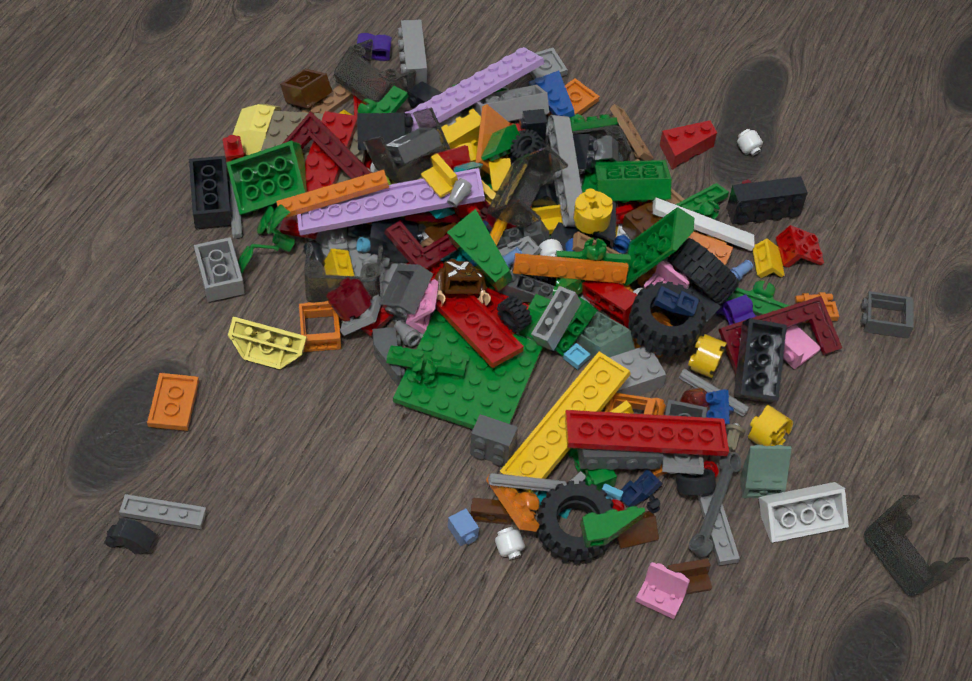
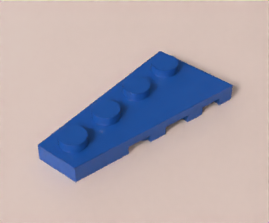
M559 70L529 82V86L538 85L547 92L549 110L553 115L567 116L569 118L575 116L574 108Z

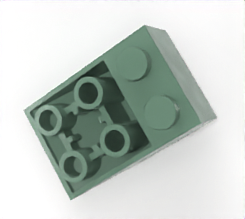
M598 311L576 339L591 354L592 358L598 352L603 353L607 357H612L635 349L631 330Z
M750 446L740 474L742 498H759L785 492L791 446Z

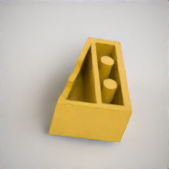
M471 109L469 115L464 118L459 116L452 125H444L437 129L441 136L440 142L442 145L428 153L433 156L436 153L453 149L464 143H474V146H477L481 116L474 109Z

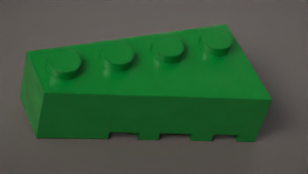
M476 209L447 232L450 242L477 270L484 274V277L498 292L513 280L510 269Z

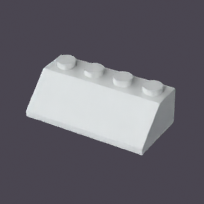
M836 482L759 497L761 518L772 543L849 527L845 488Z

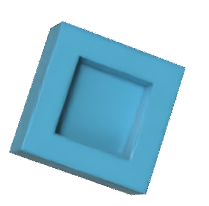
M576 343L564 354L563 359L578 370L590 359L591 354Z
M604 484L602 488L607 493L606 499L611 498V500L617 499L621 501L624 491Z

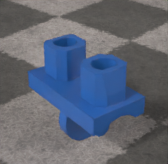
M723 389L706 393V401L710 403V410L707 411L706 418H721L725 420V425L730 424L729 414L734 413V407L729 406V390Z

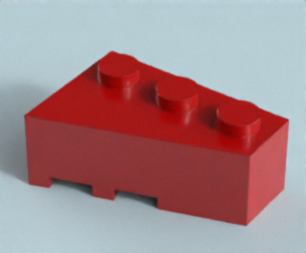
M711 120L663 130L659 145L673 170L680 163H686L691 157L698 156L714 147L717 131Z
M586 280L582 283L583 297L597 310L600 312L603 310L612 320L629 329V314L634 299L637 296L636 293L614 282Z

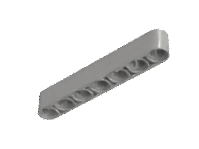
M550 115L547 126L562 221L565 227H576L573 220L574 207L577 197L582 194L571 122L567 116Z

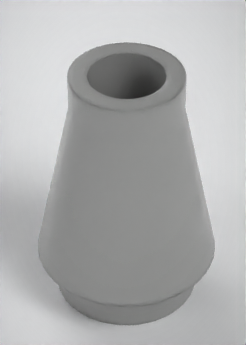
M462 178L455 181L450 197L447 200L448 204L457 207L471 193L472 185Z
M403 320L395 323L394 327L405 345L412 347L419 342L420 335L418 330L407 325Z

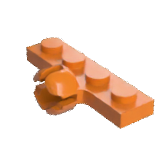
M490 485L519 530L534 532L538 530L539 523L535 519V513L530 511L539 508L540 503L537 495L531 492L518 493L513 487Z

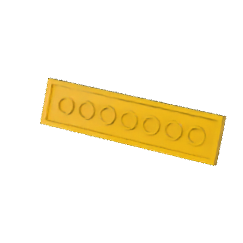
M598 352L503 466L500 473L546 479L570 449L567 448L565 411L601 412L631 375L630 370L603 353ZM523 489L524 491L534 493L536 491L531 489Z

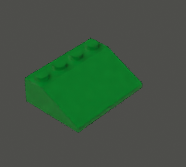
M289 141L226 163L239 215L277 204L276 201L307 192L305 161L300 143Z
M666 160L596 162L594 168L596 191L607 195L612 201L626 203L630 200L647 202L655 198L664 201L671 199L672 178Z
M677 207L633 239L628 248L631 262L626 282L623 285H629L674 253L693 233L695 218Z

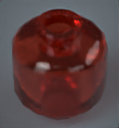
M701 387L686 390L680 402L707 407V409L710 405L706 401L707 392Z

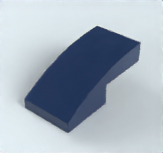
M661 286L658 289L654 305L674 313L693 316L699 299L684 291L677 294Z
M647 469L634 483L630 480L621 489V491H624L621 500L628 507L635 506L653 494L663 483Z

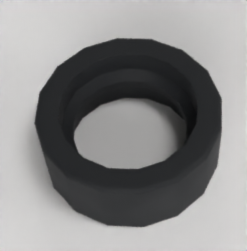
M704 469L703 474L677 473L676 475L677 491L685 495H703L711 493L716 488L715 473L709 469Z

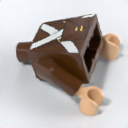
M450 259L444 262L443 268H440L435 276V280L438 281L436 300L441 301V307L446 299L442 292L445 294L480 293L478 300L482 304L484 300L486 306L491 300L490 295L485 293L487 288L484 274L468 261Z

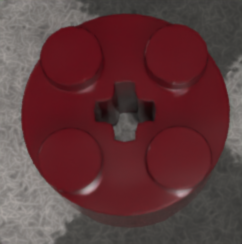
M349 277L342 280L340 286L336 290L330 291L326 296L328 303L344 322L350 321L349 317L353 315L357 318L363 314L372 304L370 299L373 300V297L359 279L351 280Z

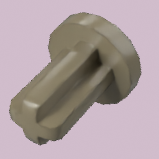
M737 423L726 425L729 451L736 450L739 437L745 434V429Z

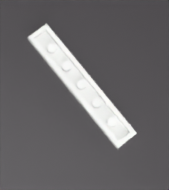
M655 198L653 201V214L664 217L679 207L695 218L694 230L750 251L754 248V234L659 198Z

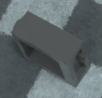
M420 127L384 145V148L391 163L406 164L441 146V136L435 128Z
M398 264L379 305L383 306L385 311L391 315H414L433 273L421 265Z
M869 291L861 304V309H864L861 317V324H864V332L909 338L914 326V298ZM871 307L901 311V323L871 319Z

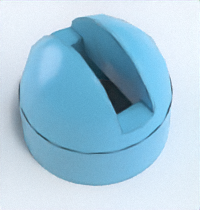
M360 237L356 245L357 251H370V240Z

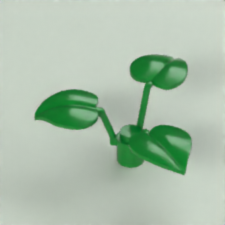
M280 204L275 211L272 206H269L257 227L258 234H262L265 228L268 234H275L272 239V243L275 246L260 244L246 246L238 259L241 275L252 257L254 248L274 249L276 251L280 248L286 252L292 249L295 239L276 229V226L290 213L284 205Z

